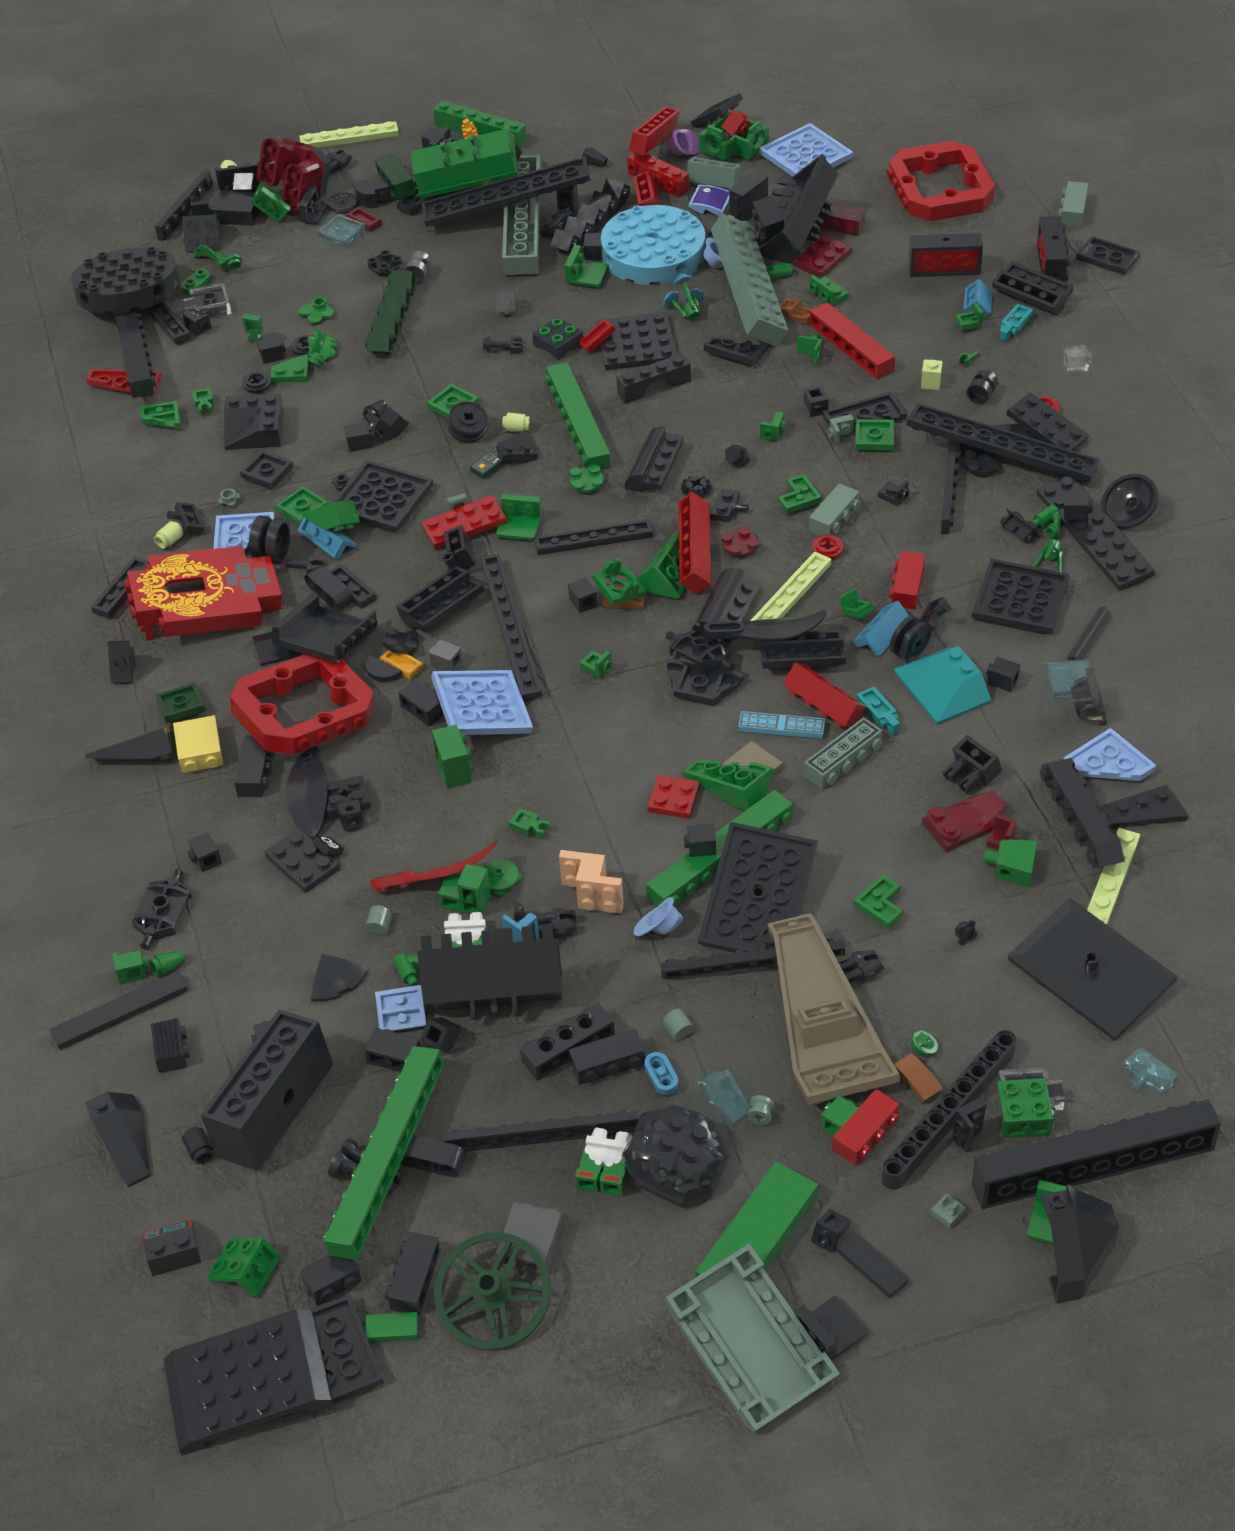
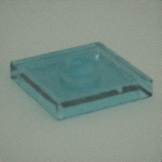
M337 214L318 231V237L346 247L366 229V225Z
M1088 659L1046 663V671L1053 698L1072 696L1070 686L1087 682L1089 683L1092 695L1096 693Z

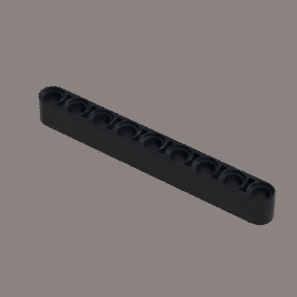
M1009 1030L999 1031L884 1161L882 1183L886 1188L899 1189L954 1127L957 1109L978 1099L1013 1059L1017 1041L1013 1032Z

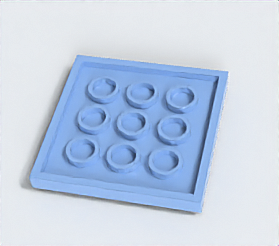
M811 123L759 148L760 155L791 176H794L821 154L826 157V160L832 167L853 158V151Z
M512 670L433 671L431 678L448 726L457 724L459 732H463L464 735L532 733L533 726Z

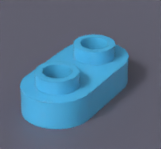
M660 1052L650 1053L645 1058V1071L655 1090L662 1095L673 1094L678 1089V1077L668 1058Z

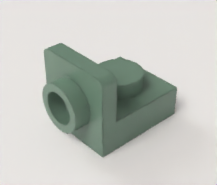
M852 415L830 419V427L827 429V432L835 445L840 444V436L853 433L854 418Z

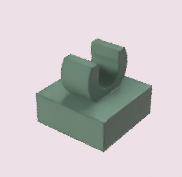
M946 1193L932 1207L930 1215L951 1229L966 1213V1207Z

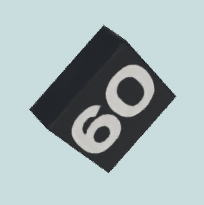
M316 836L313 842L326 855H341L344 850L331 837Z

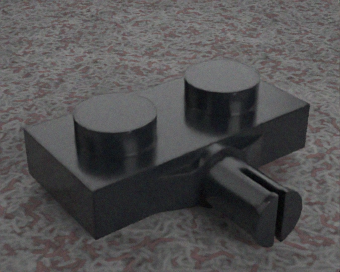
M721 489L710 512V519L729 522L731 516L736 511L747 513L749 505L738 504L741 497L740 491Z
M176 502L174 508L176 512H167V519H177L180 521L185 532L203 534L205 526L195 504Z
M944 597L929 602L920 621L929 624L933 631L937 627L939 618L944 613L950 612L951 606Z

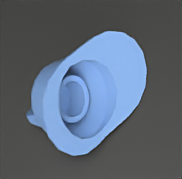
M707 238V246L703 252V257L711 267H723L715 239Z
M673 897L665 899L658 907L646 914L635 926L634 935L641 936L649 931L665 935L674 931L683 921V917L673 906Z

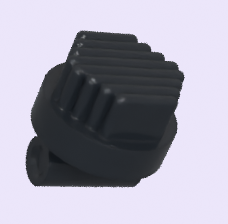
M732 444V446L725 450V460L730 465L740 467L743 464H748L750 461L746 448L741 445Z

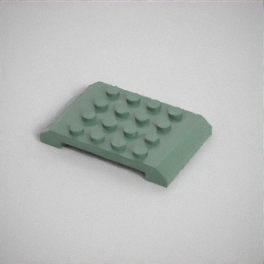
M749 1243L666 1296L664 1301L670 1315L744 1425L755 1433L838 1377L840 1373L825 1352L821 1353L763 1269L764 1263Z

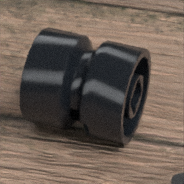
M990 370L978 371L966 391L970 401L979 405L987 403L998 385L997 376Z

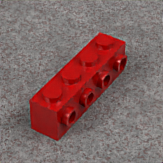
M633 152L627 156L629 175L636 176L649 170L658 189L677 198L689 191V173L649 154L637 156Z
M794 663L783 682L789 688V693L796 697L800 695L804 698L803 702L813 708L816 706L820 709L819 713L827 718L832 717L835 719L834 723L843 729L857 723L866 709L864 704L806 665Z

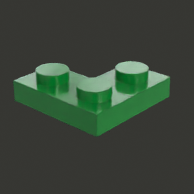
M805 474L787 479V486L791 493L778 497V503L786 514L819 504L822 500L821 495Z
M884 874L854 899L853 905L887 929L903 916V910L890 902L900 892V885Z

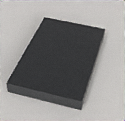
M1092 236L1077 253L1076 260L1125 275L1140 257V251Z

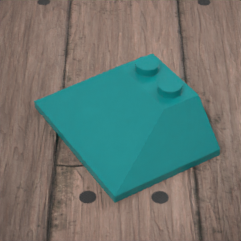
M959 646L944 648L893 669L895 675L936 725L991 703L982 672Z

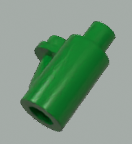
M1055 505L1048 506L1033 517L1032 522L1039 528L1053 520V523L1049 524L1046 528V533L1050 538H1056L1060 535L1061 517Z
M405 953L395 956L393 963L403 982L410 986H417L419 984L417 981L418 974L413 965L419 966L418 956H407Z

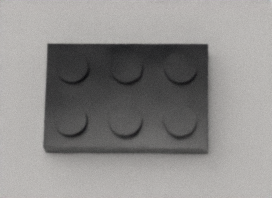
M741 93L712 105L690 121L693 127L698 125L702 127L709 123V121L713 122L719 117H724L729 113V109L733 110L739 106L738 102L743 99Z
M298 828L265 850L264 853L265 857L304 893H307L340 870L339 863L330 855H326L313 843L314 841Z

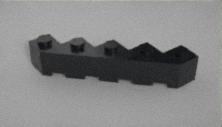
M606 178L602 192L594 190L590 204L581 203L577 218L569 216L564 231L556 229L550 245L568 253H571L574 245H579L582 248L584 246L585 233H597L625 204L626 199L630 195L631 187L625 183Z
M1068 758L1042 764L1040 777L1046 786H1053L1051 795L1057 806L1064 805V820L1068 822V826H1076V841L1080 843V847H1088L1087 859L1089 864H1092V868L1125 862L1121 841L1117 833H1111V823L1105 813H1099V803L1092 792H1087V783L1081 772H1075L1073 768L1075 767V762L1073 759Z

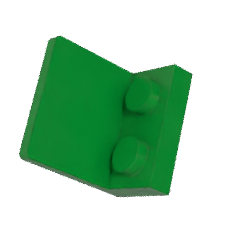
M263 182L259 184L251 200L255 207L262 210L278 223L291 208L281 200V195Z
M574 245L564 265L566 283L590 287H600L608 270L607 263L585 261L584 254L581 252V246Z
M502 494L501 506L507 523L498 526L496 536L500 538L534 540L542 516L541 498Z
M1046 1079L998 1081L997 1089L1002 1111V1138L1051 1135L1053 1114Z
M1039 1180L1027 1238L1053 1244L1051 1226L1041 1195L1064 1191L1067 1188L1066 1186Z
M231 1238L224 1245V1250L218 1260L212 1265L207 1279L210 1282H236L250 1297H258L281 1255L264 1238Z

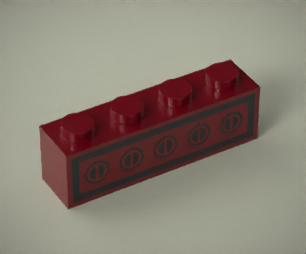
M831 203V210L824 209L831 213L830 217H820L824 220L821 225L816 223L821 229L858 236L865 224V209Z

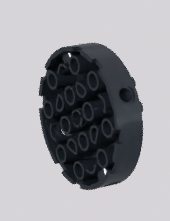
M156 247L127 248L111 252H100L96 257L84 260V263L77 267L71 276L77 304L85 310L105 314L106 311H114L115 314L128 313L131 308L140 307V310L149 308L171 297L175 293L174 289L180 286L175 258L167 251L156 249Z

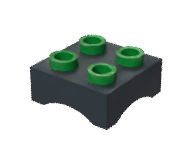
M556 317L532 334L533 345L547 350L554 358L560 360L568 350L575 346H580L578 342L583 338V331Z

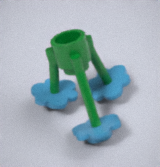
M680 274L676 277L673 285H683L686 293L685 301H687L684 305V310L677 303L680 299L678 291H672L665 296L663 307L667 308L674 305L683 318L695 320L701 315L698 301L704 299V291L698 288H693L689 291L686 282L692 279V275Z

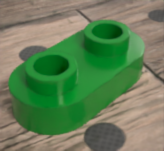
M198 269L182 283L183 293L194 295L193 291L203 289L211 281L209 271Z

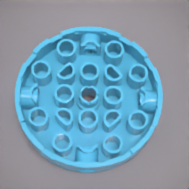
M665 205L634 206L631 209L619 212L604 226L601 233L603 263L608 264V270L622 280H634L635 284L650 285V282H660V285L675 282L676 277L680 274L691 275L698 269L697 266L703 263L705 230L701 222L688 211Z

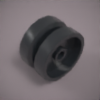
M257 516L252 523L249 534V552L253 558L270 556L271 561H283L290 544L289 522L286 519L275 518L272 520L267 516Z

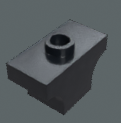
M443 126L440 129L428 128L421 136L422 148L440 145V142L447 143L449 137H451L450 127Z
M109 641L107 645L111 683L132 682L133 670L136 667L134 647L130 646V641Z

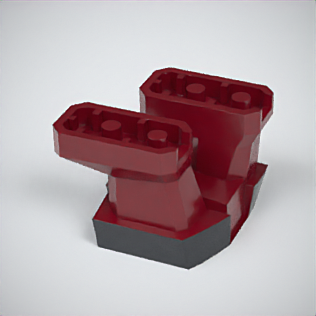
M265 138L261 146L257 179L259 183L263 182L270 187L277 186L280 179L284 180L281 200L291 207L290 212L296 213L298 212V203L301 202L309 186L317 187L319 197L326 195L331 160L318 148L287 138H283L282 141L274 138Z

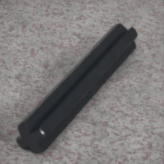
M1100 607L1071 650L1068 655V660H1070L1071 664H1077L1081 660L1110 615L1108 607Z

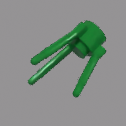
M1056 539L1049 540L1032 567H1037L1043 557L1049 560L1057 558V571L1062 572V558L1064 555L1061 552L1062 544Z

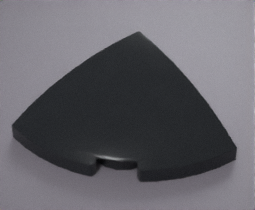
M322 954L313 983L311 1001H331L340 998V993L345 992L348 988H350V991H353L364 980L368 972L367 968L343 958Z

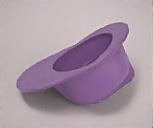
M675 130L669 139L667 150H671L678 157L698 154L700 152L699 137L691 130Z

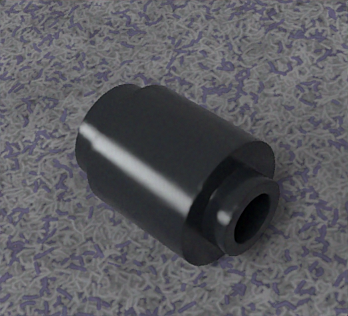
M192 1127L186 1130L182 1137V1142L191 1160L197 1164L208 1162L213 1157V1147L204 1129Z

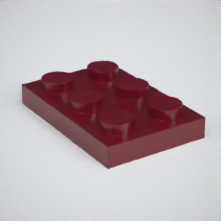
M823 235L793 260V266L823 278L852 253V247Z

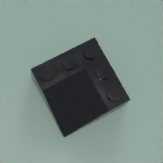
M270 393L225 397V450L281 447L284 413L281 394Z

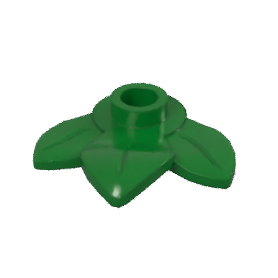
M324 297L314 298L312 304L304 305L298 311V315L308 316L310 324L320 323L324 317L330 318L334 313L333 308L329 307Z

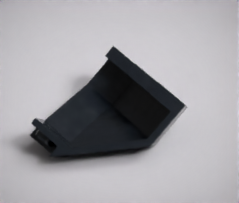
M1067 1185L1064 1191L1041 1195L1051 1226L1057 1275L1050 1276L1049 1283L1056 1304L1082 1299L1091 1281L1094 1280L1105 1259L1115 1247L1119 1224L1111 1204Z

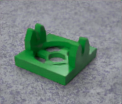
M615 558L614 562L608 560L602 571L593 573L592 580L612 605L646 596L647 590L627 565L621 566L618 558ZM622 575L626 577L628 580H618L616 576ZM606 578L610 579V581L612 582L611 585H606ZM614 584H620L623 588L617 589L614 587Z

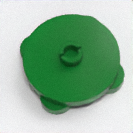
M594 464L589 466V468L580 469L574 467L570 469L571 487L578 492H594L603 485V475L598 465Z
M493 860L483 867L488 870L490 891L496 897L505 896L506 891L522 881V875L518 872L516 865L508 860Z

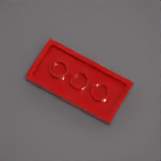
M491 495L422 521L421 524L432 546L437 550L446 546L444 532L462 525L468 536L471 537L507 523V520L494 496Z

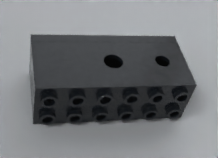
M279 1009L200 1116L218 1158L255 1171L260 1169L333 1066L319 1021Z

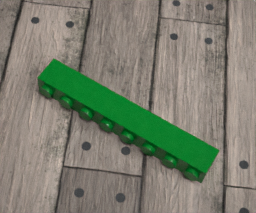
M568 362L546 367L547 375L544 376L546 385L550 386V394L552 397H555V404L557 408H560L562 420L565 419L566 429L570 431L572 442H575L577 454H581L582 465L589 468V466L595 464L600 467V470L611 468L610 452Z
M773 790L731 822L776 831L784 824H788L793 818V803L776 790ZM730 823L715 833L716 855L690 857L689 853H687L646 883L647 899L658 907L665 899L673 897V906L676 907L680 901L694 894L703 884L709 883L717 873Z

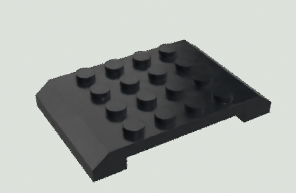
M295 1309L172 1350L163 1359L178 1449L182 1456L206 1448L208 1441L303 1409L310 1413L334 1405L314 1313L310 1309Z

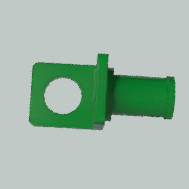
M812 332L809 337L798 336L797 353L812 355L813 364L816 365L821 356L822 339L820 335L816 332L815 336H813L814 332Z

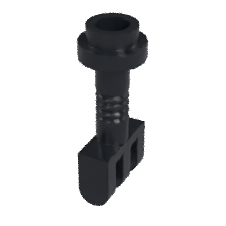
M510 336V341L491 340V337L483 338V349L490 351V348H510V353L521 354L523 352L522 337Z

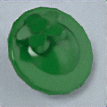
M921 1030L914 1032L911 1045L916 1053L927 1057L938 1051V1043L930 1033Z

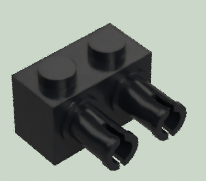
M966 735L952 748L955 761L942 774L947 780L949 779L950 782H953L962 771L967 770L970 772L958 783L962 791L969 793L979 781L988 785L1002 772L998 756Z

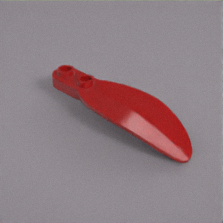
M497 841L475 855L446 867L418 873L406 871L370 879L371 889L383 892L390 890L389 886L398 884V888L411 886V882L438 878L464 870L466 864L473 865L485 857L496 846Z

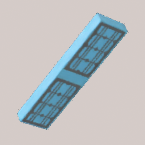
M741 711L739 732L823 739L825 718Z

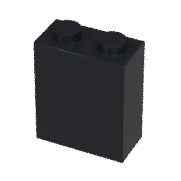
M753 171L729 189V215L734 216L740 221L750 220L753 217L751 210L754 209L753 202L768 197V176Z
M220 190L217 197H215L214 205L210 208V215H219L220 224L254 226L260 211L251 203L255 192Z

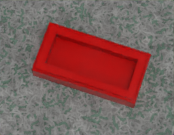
M603 319L578 343L584 350L590 353L616 329L610 322Z

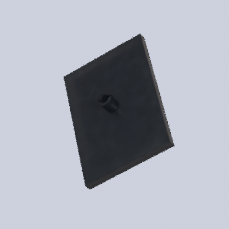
M730 822L698 938V944L732 952L737 950L756 951L760 947L775 948V942L768 932L767 924L800 915L818 841Z
M1070 897L1008 955V960L1114 1041L1177 981L1175 974Z

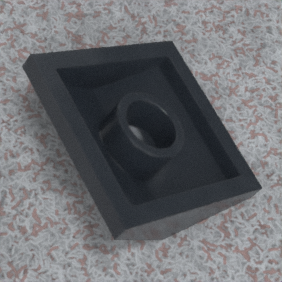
M272 632L252 636L260 666L300 656V652L272 645Z

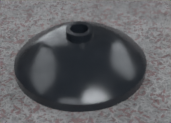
M1142 474L1122 476L1111 483L1104 492L1101 500V509L1116 527H1135L1146 521L1155 511L1159 500L1157 486L1149 477Z

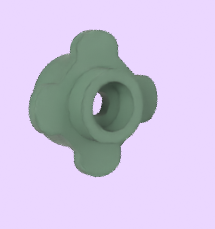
M225 489L220 493L221 498L218 499V503L232 507L236 504V500L240 498V494L236 493L233 489Z

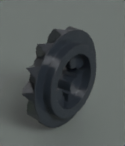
M303 335L297 337L292 342V350L296 352V355L308 354L309 345L307 339L309 336L313 337V335Z
M264 372L249 373L242 380L243 389L247 390L248 393L252 391L255 394L259 391L263 392L264 389H269L271 378Z
M689 476L688 479H683L681 484V491L685 496L690 492H694L702 498L707 496L712 490L710 479H706L705 476Z

